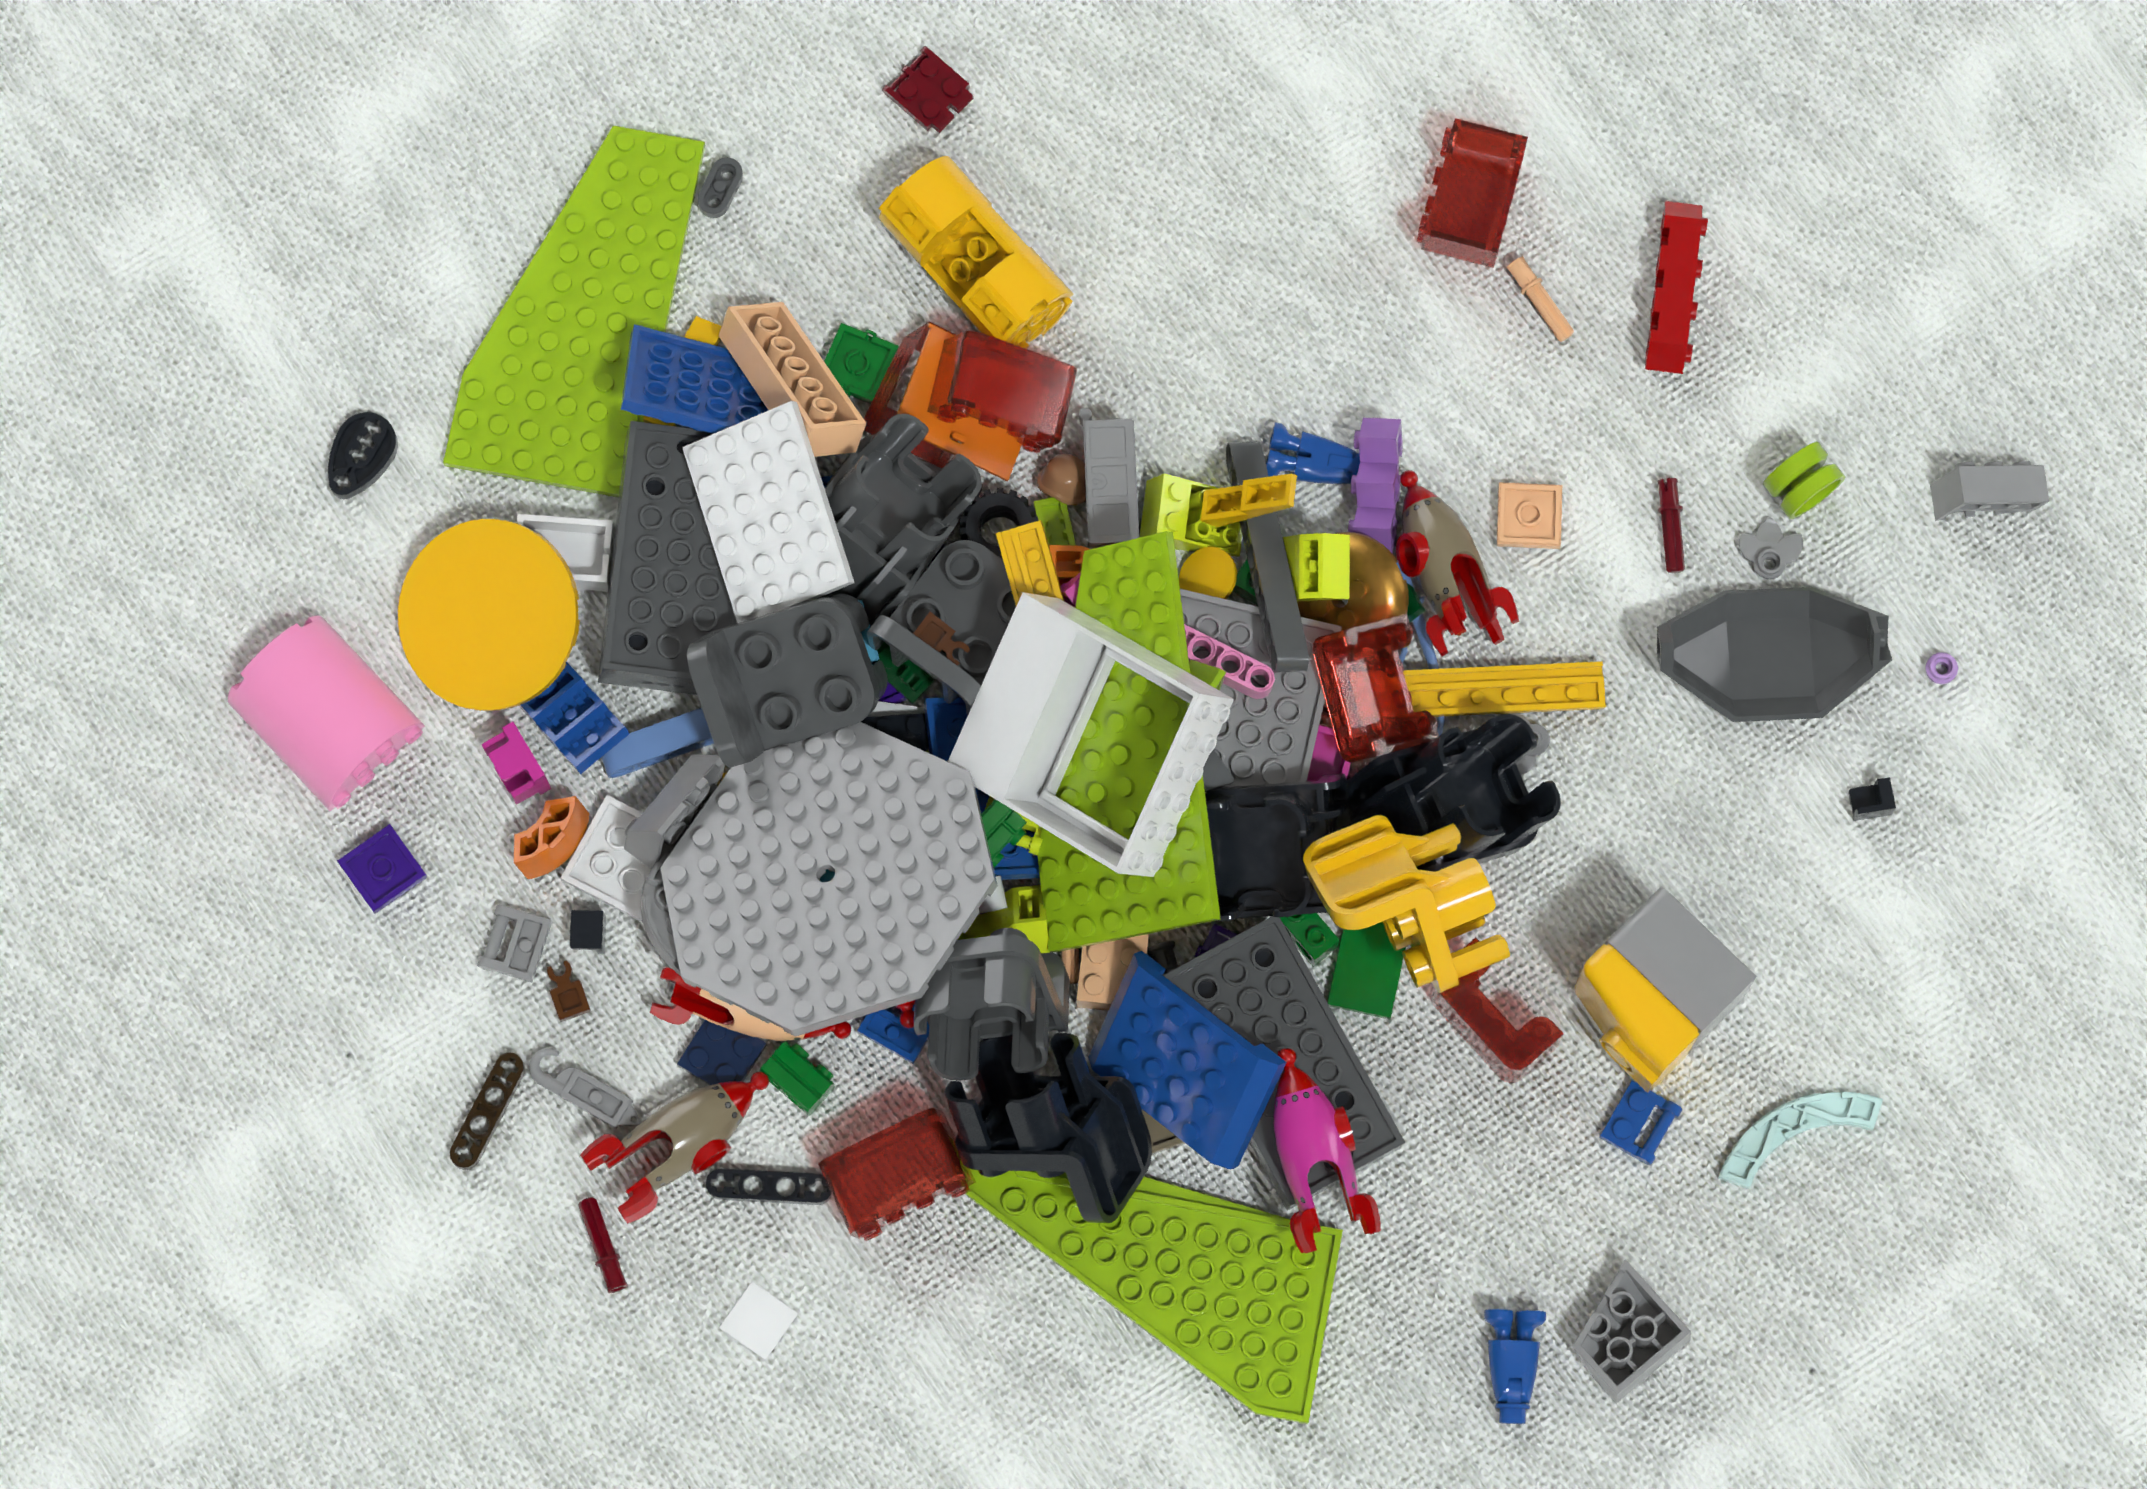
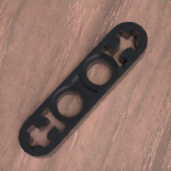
M721 1168L710 1172L706 1179V1188L709 1194L719 1200L822 1205L828 1202L833 1194V1186L830 1179L825 1175L817 1173ZM719 1176H724L726 1182L735 1183L734 1176H741L738 1183L740 1194H734V1187H724L723 1192L719 1193L717 1188L712 1186V1182L718 1181ZM751 1177L759 1178L763 1184L762 1190L755 1195L748 1194L744 1190L746 1180ZM782 1179H790L795 1184V1190L790 1196L784 1197L777 1192V1184ZM799 1180H805V1187H814L816 1181H822L823 1187L828 1188L827 1192H822L821 1197L816 1198L814 1192L804 1191L805 1197L800 1198L801 1187Z

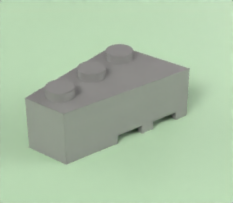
M1970 461L1961 462L1955 465V469L1930 484L1935 521L1945 520L1946 516L1957 512H1964L1965 518L1975 517V511H1994L1995 515L2035 511L2049 502L2044 465H2031L2030 461H2020L2012 465H2003L2001 461H1993L1984 464V466H1975L1974 462Z

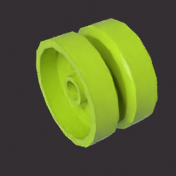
M1817 441L1807 445L1785 460L1763 482V486L1772 497L1786 495L1780 507L1789 519H1795L1815 507L1836 490L1846 478L1836 464L1823 466L1827 460L1828 453Z

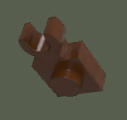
M932 612L928 613L913 633L939 653L942 650L946 653V658L957 666L960 663L953 658L952 652L957 648L962 649L967 654L970 651V648L964 642H954L951 640L956 631Z
M567 960L563 962L566 971L562 976H556L552 967H547V974L550 980L558 986L549 991L560 1022L591 1012L580 979L573 982L570 980L573 970Z

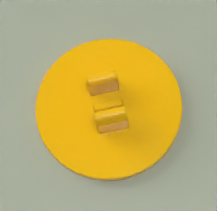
M1218 547L1201 548L1192 553L1184 562L1179 574L1180 589L1227 599L1236 584V564L1233 558L1223 549Z

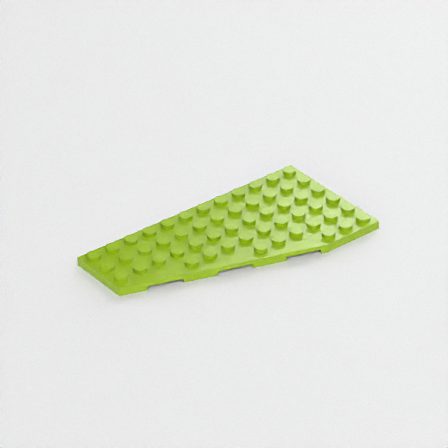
M619 126L611 128L462 375L443 461L444 466L619 498L627 431L631 421L644 422V415H635L629 411L621 410L631 332L635 324L666 333L706 147L705 142Z
M1164 531L1084 551L1075 608L1190 673L1173 532ZM1115 661L1055 796L1129 840L1190 703ZM1203 775L1192 791L1189 806L1183 812L1178 822L1176 835L1169 842L1163 856L1162 866L1155 873L1154 877L1118 874L1044 828L1041 829L1040 838L1043 840L1037 857L1043 907L1046 909L1049 952H1060L1220 920Z

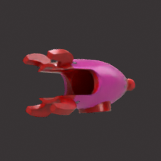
M1290 1048L1281 1049L1278 1052V1056L1287 1063L1278 1083L1273 1124L1283 1171L1299 1209L1290 1219V1229L1297 1247L1301 1253L1305 1254L1317 1250L1313 1233L1321 1232V1227L1307 1175L1310 1168L1319 1161L1327 1162L1334 1168L1350 1220H1360L1364 1234L1380 1232V1216L1375 1199L1366 1193L1359 1194L1356 1171L1351 1154L1352 1151L1356 1150L1355 1141L1344 1107L1334 1108L1333 1104L1311 1077L1295 1066L1296 1053Z

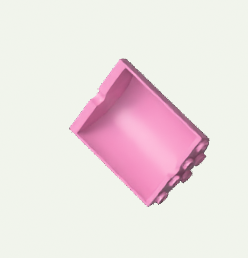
M321 616L309 617L303 627L296 623L273 639L240 673L244 677L243 681L233 685L228 694L229 705L329 811L335 807L339 809L350 800L351 792L359 785L360 787L366 786L375 777L373 770L379 764L383 763L387 766L393 762L399 755L398 750L406 743L412 744L423 733L421 729L425 727L415 714Z

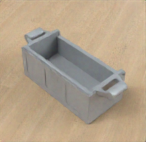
M1086 407L1082 408L1079 412V421L1083 426L1088 548L1094 549L1139 538L1134 420L1132 418L1092 420V411Z

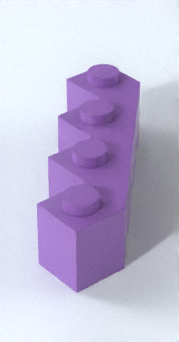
M1363 417L1360 430H1355L1354 448L1359 449L1360 465L1357 475H1352L1351 493L1356 494L1357 510L1354 520H1349L1348 532L1367 535L1383 544L1393 554V548L1396 546L1398 520H1396V503L1399 502L1401 480L1398 470L1399 457H1402L1403 449L1401 419Z

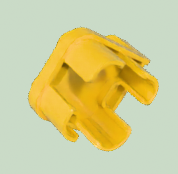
M1376 815L1319 838L1306 849L1303 861L1309 880L1332 921L1338 927L1347 930L1364 929L1383 922L1388 938L1396 951L1409 945L1411 946V948L1402 951L1409 974L1417 988L1432 982L1436 991L1441 993L1458 986V978L1510 957L1508 944L1501 935H1494L1450 953L1447 940L1483 926L1486 922L1484 915L1491 913L1496 907L1488 880L1480 864L1474 858H1468L1436 872L1417 869L1416 866L1457 849V845L1461 842V835L1454 823L1423 836H1413L1396 833L1387 817Z

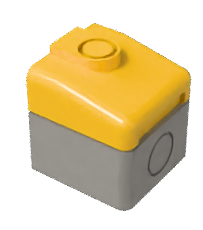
M1660 887L1585 962L1575 984V993L1604 1034L1599 1039L1603 1049L1648 1093L1650 1090H1654L1743 1000L1757 976L1671 893Z

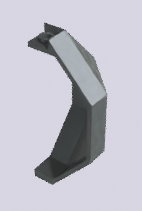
M1815 587L1722 591L1657 626V658L1661 672L1732 722L1823 718L1892 661L1887 644L1889 616Z

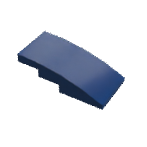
M567 662L558 678L545 691L532 700L519 705L530 720L580 774L630 734L627 728Z

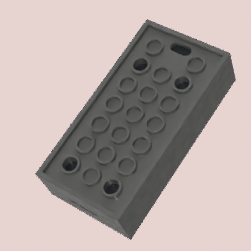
M637 421L630 422L624 447L598 683L697 695L687 661L689 645L707 633L737 624L682 448L713 433Z
M1271 916L1163 975L1252 1045L1264 1044L1277 1055L1283 1048H1290L1295 1051V1066L1311 1077L1333 1104L1334 1108L1344 1107L1355 1141L1356 1150L1352 1151L1351 1154L1356 1173L1401 1149L1406 1143L1280 917ZM1278 1080L1249 1144L1288 1211L1297 1206L1285 1177L1276 1145L1273 1123ZM1324 1161L1315 1163L1307 1175L1312 1197L1339 1183L1334 1168Z

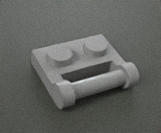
M497 905L494 912L496 916L484 956H480L477 966L487 971L501 973L533 983L552 921L551 919L517 909ZM513 920L516 921V925L504 962L496 960L508 921Z

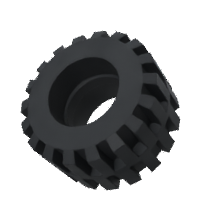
M997 488V493H991L990 489L983 491L984 496L981 498L977 495L972 504L964 510V515L960 518L961 540L980 543L1003 559L999 545H993L981 536V529L984 524L997 517L1010 519L1017 526L1039 520L1036 517V510L1033 505L1029 506L1028 499L1025 496L1017 497V491L1010 489L1008 494L1004 493V488Z

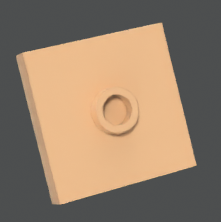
M1499 482L1497 546L1560 549L1562 485Z

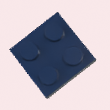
M704 1020L678 1061L677 1066L709 1086L732 1081L744 1082L767 1044L757 1037L732 1031Z

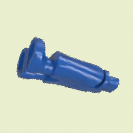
M1274 423L1266 460L1269 477L1277 476L1282 471H1292L1294 475H1297L1296 481L1323 484H1351L1352 475H1357L1360 453L1339 443L1303 431L1300 438L1288 433L1283 424ZM1290 450L1295 451L1297 453L1296 457L1283 454L1278 451Z
M1504 1309L1484 1310V1319L1494 1328L1496 1340H1488V1354L1493 1392L1496 1402H1498L1495 1408L1500 1409L1499 1423L1526 1424V1410L1530 1409V1405L1526 1403H1530L1540 1348V1342L1532 1341L1534 1329L1546 1321V1312L1528 1310L1515 1312L1517 1340H1510L1513 1311Z

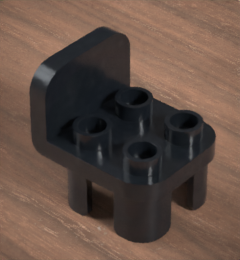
M1513 714L1493 717L1479 728L1463 733L1460 727L1451 728L1434 741L1381 755L1347 780L1351 825L1376 815H1382L1388 818L1396 833L1413 836H1423L1452 823L1456 825L1461 835V842L1457 845V849L1416 866L1418 870L1432 872L1439 871L1468 858H1474L1480 864L1520 851L1533 841L1540 827L1558 814L1561 798L1556 784L1552 780L1541 783L1528 793L1516 763L1536 748L1537 740L1529 724Z
M1345 773L1323 775L1318 781L1220 787L1205 793L1220 920L1215 921L1250 917H1289L1298 914L1328 913L1309 880L1303 856L1306 849L1314 841L1351 826L1349 790Z
M1055 1033L1050 1040L1061 1076H1035L1034 1072L1016 1073L1011 1064L1013 1035L987 1038L980 1041L978 1075L975 1077L982 1095L979 1104L974 1099H967L960 1081H950L944 1091L958 1131L955 1145L962 1164L969 1169L979 1170V1173L986 1177L999 1176L1008 1171H1036L1040 1177L1052 1178L1066 1172L1083 1219L1089 1223L1114 1222L1147 1173L1152 1156L1151 1136L1132 1083L1118 1076H1092L1079 1039L1071 1033Z

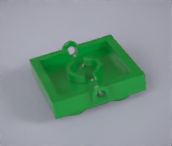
M841 323L824 362L848 397L853 396L875 405L900 349L898 345L878 338L877 334L871 330L863 332Z

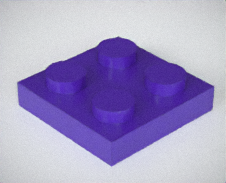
M390 824L337 860L374 914L427 878L426 873Z

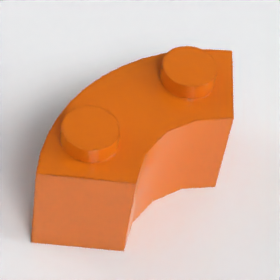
M576 796L545 801L543 813L537 822L527 830L514 834V864L528 880L550 873L562 865L576 851L586 833L589 822V812Z

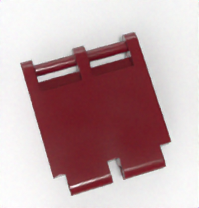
M923 46L920 50L921 54L909 66L905 65L901 69L902 74L890 86L885 85L882 91L926 131L932 127L938 133H941L954 119V114L949 109L952 108L959 114L974 98L968 91L970 84L927 46Z

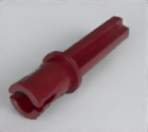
M1666 478L1667 482L1664 479H1660L1657 481L1660 495L1658 513L1662 517L1666 570L1668 573H1680L1685 570L1680 517L1683 506L1679 505L1678 479Z
M593 1197L586 1198L580 1201L578 1206L598 1260L595 1262V1265L600 1267L608 1293L621 1291L628 1287L618 1261L621 1257L615 1253L597 1200Z

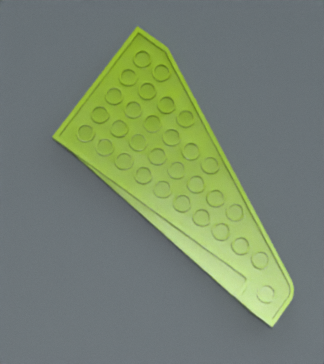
M958 1153L955 1169L956 1180L960 1189L967 1197L1254 1414L1308 1425L1343 1230L1320 1226L1321 1232L1313 1233L1317 1250L1306 1254L1301 1253L1293 1238L1289 1218L1147 1177H1143L1114 1222L1089 1223L1080 1214L1066 1172L1052 1178L1040 1177L1036 1171H1008L999 1176L986 1177L981 1175L979 1170L965 1167Z

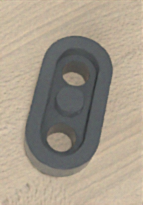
M725 157L717 160L712 166L698 194V206L705 216L718 218L723 216L729 209L743 180L742 167L737 160ZM729 172L733 174V177L730 180H724L722 178L723 174ZM713 199L720 202L716 207H711L708 203Z

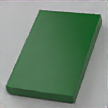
M1383 922L1359 930L1343 929L1328 999L1329 1007L1391 1019L1403 963L1402 951L1406 947L1397 951L1393 948Z

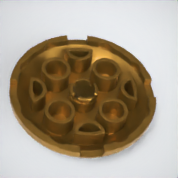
M1339 532L1335 534L1350 535L1348 603L1345 605L1342 600L1297 601L1300 617L1342 626L1335 658L1347 660L1361 659L1383 650L1399 634L1408 611L1407 581L1403 580L1400 569L1396 564L1398 562L1397 559L1383 544L1364 534Z

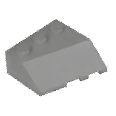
M691 755L642 815L628 825L625 830V835L627 836L624 850L652 869L656 862L665 856L671 848L676 846L722 780L725 764L719 755Z
M1625 1259L1596 1310L1592 1313L1574 1343L1573 1349L1594 1380L1617 1404L1690 1342L1691 1331Z

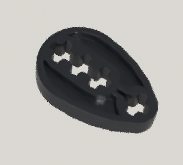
M371 412L358 413L348 418L339 428L333 441L328 463L329 486L337 498L343 500L350 499L365 491L383 475L394 460L398 449L397 436L389 421L381 415ZM379 423L382 432L380 434L374 433L371 439L374 446H367L365 448L364 455L367 459L365 461L359 460L355 463L352 454L354 452L357 454L361 452L362 445L359 441L369 438V425L375 427ZM346 477H349L348 480L351 487H344L342 490H339L340 487L337 481H344Z

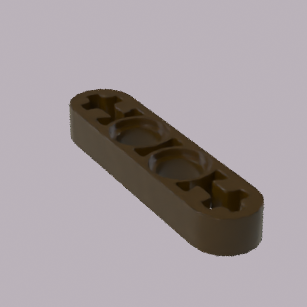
M510 1052L499 1056L451 1146L450 1159L457 1168L470 1170L476 1167L525 1074V1064L517 1054ZM514 1060L516 1061L515 1066L518 1071L517 1073L511 1072L508 1075L506 1082L512 1084L508 1089L501 1082L494 1081L497 1076L502 1080L505 1075L502 1065L504 1063L510 1064ZM498 1088L504 1092L502 1103L495 1106L488 1104L486 1101L487 1093L491 1089ZM484 1117L489 1121V1128L484 1134L478 1135L472 1132L471 1124L474 1119ZM468 1134L472 1139L481 1141V1144L477 1146L473 1142L470 1148L473 1158L471 1160L465 1159L461 1163L459 1162L460 1156L457 1154V1151L467 1148L469 1141L464 1139V1137Z

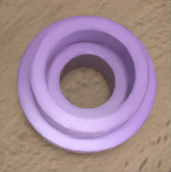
M1939 652L1933 654L1928 659L1925 671L1932 682L1947 684L1956 677L1958 665L1950 654ZM1936 665H1944L1947 672L1945 674L1938 673Z

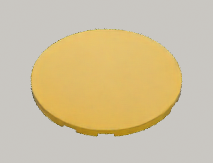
M478 519L453 526L436 536L424 547L413 561L403 582L398 605V628L406 658L419 679L431 691L457 706L490 711L509 709L524 704L540 695L558 678L566 666V661L572 647L576 644L580 624L577 601L579 600V595L571 570L559 551L542 535L521 524L499 519Z

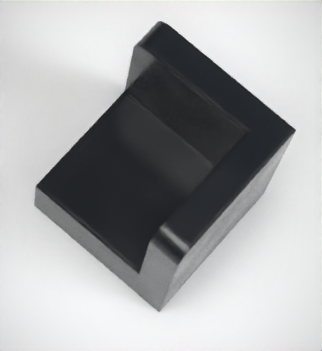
M1890 777L1877 779L1874 785L1851 788L1848 792L1854 821L1889 816L1896 809Z
M571 910L570 948L573 950H596L598 954H605L606 916L604 911Z

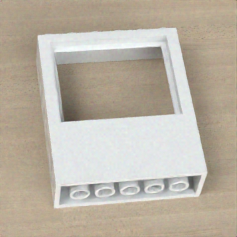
M1022 592L948 762L969 771L973 778L974 786L1118 874L1154 877L1155 873L1162 866L1163 856L1169 842L1176 835L1178 822L1183 812L1189 806L1192 791L1203 775V767L1206 760L1216 746L1217 736L1221 727L1230 715V707L1234 699L1061 599ZM1115 661L1190 703L1129 840L1055 796Z

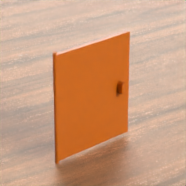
M928 323L927 327L930 329L897 414H909L923 422L929 429V432L923 439L924 441L954 456L961 454L975 466L1008 481L1043 387H1047L1048 382Z

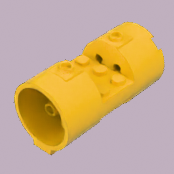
M949 156L939 157L917 170L904 183L896 186L879 207L881 210L879 220L919 265L930 274L1003 358H1011L1029 348L1027 342L1033 341L1040 334L1044 336L1071 306L1073 301L1070 297L1074 295L1073 292L1035 250L1023 242L994 210L992 203Z

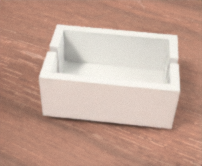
M518 514V524L539 533L559 551L571 570L577 590L608 592L615 535L613 521Z

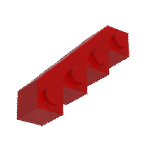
M1665 201L1660 229V246L1655 270V288L1650 312V330L1645 354V369L1683 374L1684 364L1691 362L1693 344H1688L1690 320H1696L1698 302H1693L1695 278H1701L1703 260L1698 259L1700 236L1705 237L1708 218L1702 217V205Z

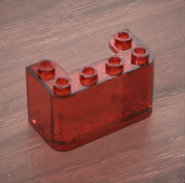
M1456 118L1452 128L1446 127L1440 156L1445 157L1443 168L1436 167L1432 185H1436L1437 190L1435 196H1428L1425 214L1422 215L1416 242L1422 243L1421 250L1490 268L1495 267L1525 154L1527 136Z
M964 331L944 340L927 412L938 415L937 419L946 423H955L956 419L972 417L978 419V423L982 426L1004 428L1007 430V434L1017 437V441L1022 444V449L1038 453L1061 442L1078 370L1070 364L975 331Z
M1407 614L1331 633L1314 640L1313 655L1337 746L1341 756L1347 762L1384 755L1431 742L1439 737L1436 718L1427 710L1413 711L1412 697L1405 681L1403 663L1399 658L1398 649L1409 646L1413 637V629Z
M1475 937L1465 947H1468L1480 941ZM1490 965L1458 978V986L1438 993L1432 984L1430 1000L1433 1006L1504 1082L1516 1083L1522 1080L1554 1052L1562 1040L1564 1033L1553 1021L1546 1017H1535L1518 1031L1479 989L1481 987L1479 978L1486 973Z
M935 1107L923 1110L826 1157L818 1163L850 1236L858 1239L864 1238L865 1241L871 1240L883 1233L881 1228L886 1225L885 1221L888 1224L895 1223L906 1217L905 1211L915 1206L917 1210L924 1209L934 1204V1197L940 1194L951 1195L952 1198L960 1197L970 1191V1185L976 1183L971 1170L961 1162L955 1145L956 1137L943 1111Z

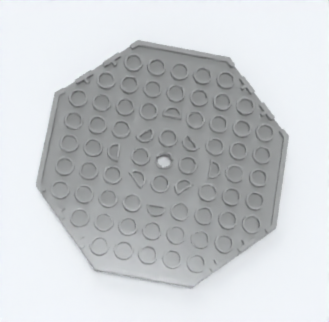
M862 722L763 751L753 761L730 768L660 867L680 974L684 982L693 987L697 986L706 990L711 996L730 1005L734 1004L746 1010L748 1014L768 1024L771 1022L795 1037L922 998L929 988L928 982L936 970L940 971L954 951L953 945L962 932H967L980 913L978 908L987 895L991 896L998 886L974 781L970 772ZM826 869L835 872L834 877L830 881H820L821 876L826 873Z

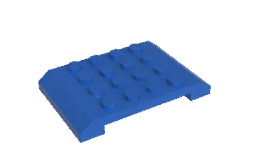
M1143 951L1134 953L1088 1056L1091 1068L1099 1076H1118L1129 1080L1135 1088L1141 1109L1211 1164L1230 1170L1234 1169L1241 1162L1287 1062L1264 1044L1252 1045L1163 976L1165 968Z

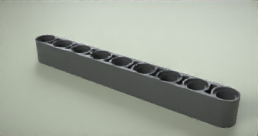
M1260 441L1227 443L1226 464L1231 486L1243 485V480L1269 477ZM1277 511L1239 521L1272 671L1274 673L1307 671L1309 664L1308 648Z

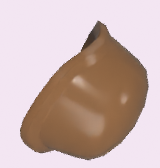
M1071 454L1054 456L1047 463L1046 467L1039 472L1037 476L1038 488L1043 493L1067 505L1084 503L1086 501L1085 462Z

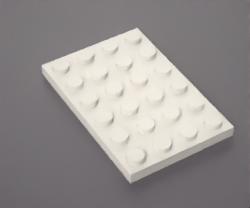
M787 402L682 447L737 623L812 601L854 583L797 402Z

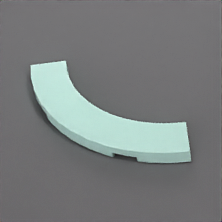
M1854 1092L1816 1093L1787 1102L1768 1112L1743 1134L1724 1162L1718 1179L1749 1189L1758 1169L1777 1147L1790 1138L1811 1129L1825 1126H1852L1872 1131L1883 1099Z

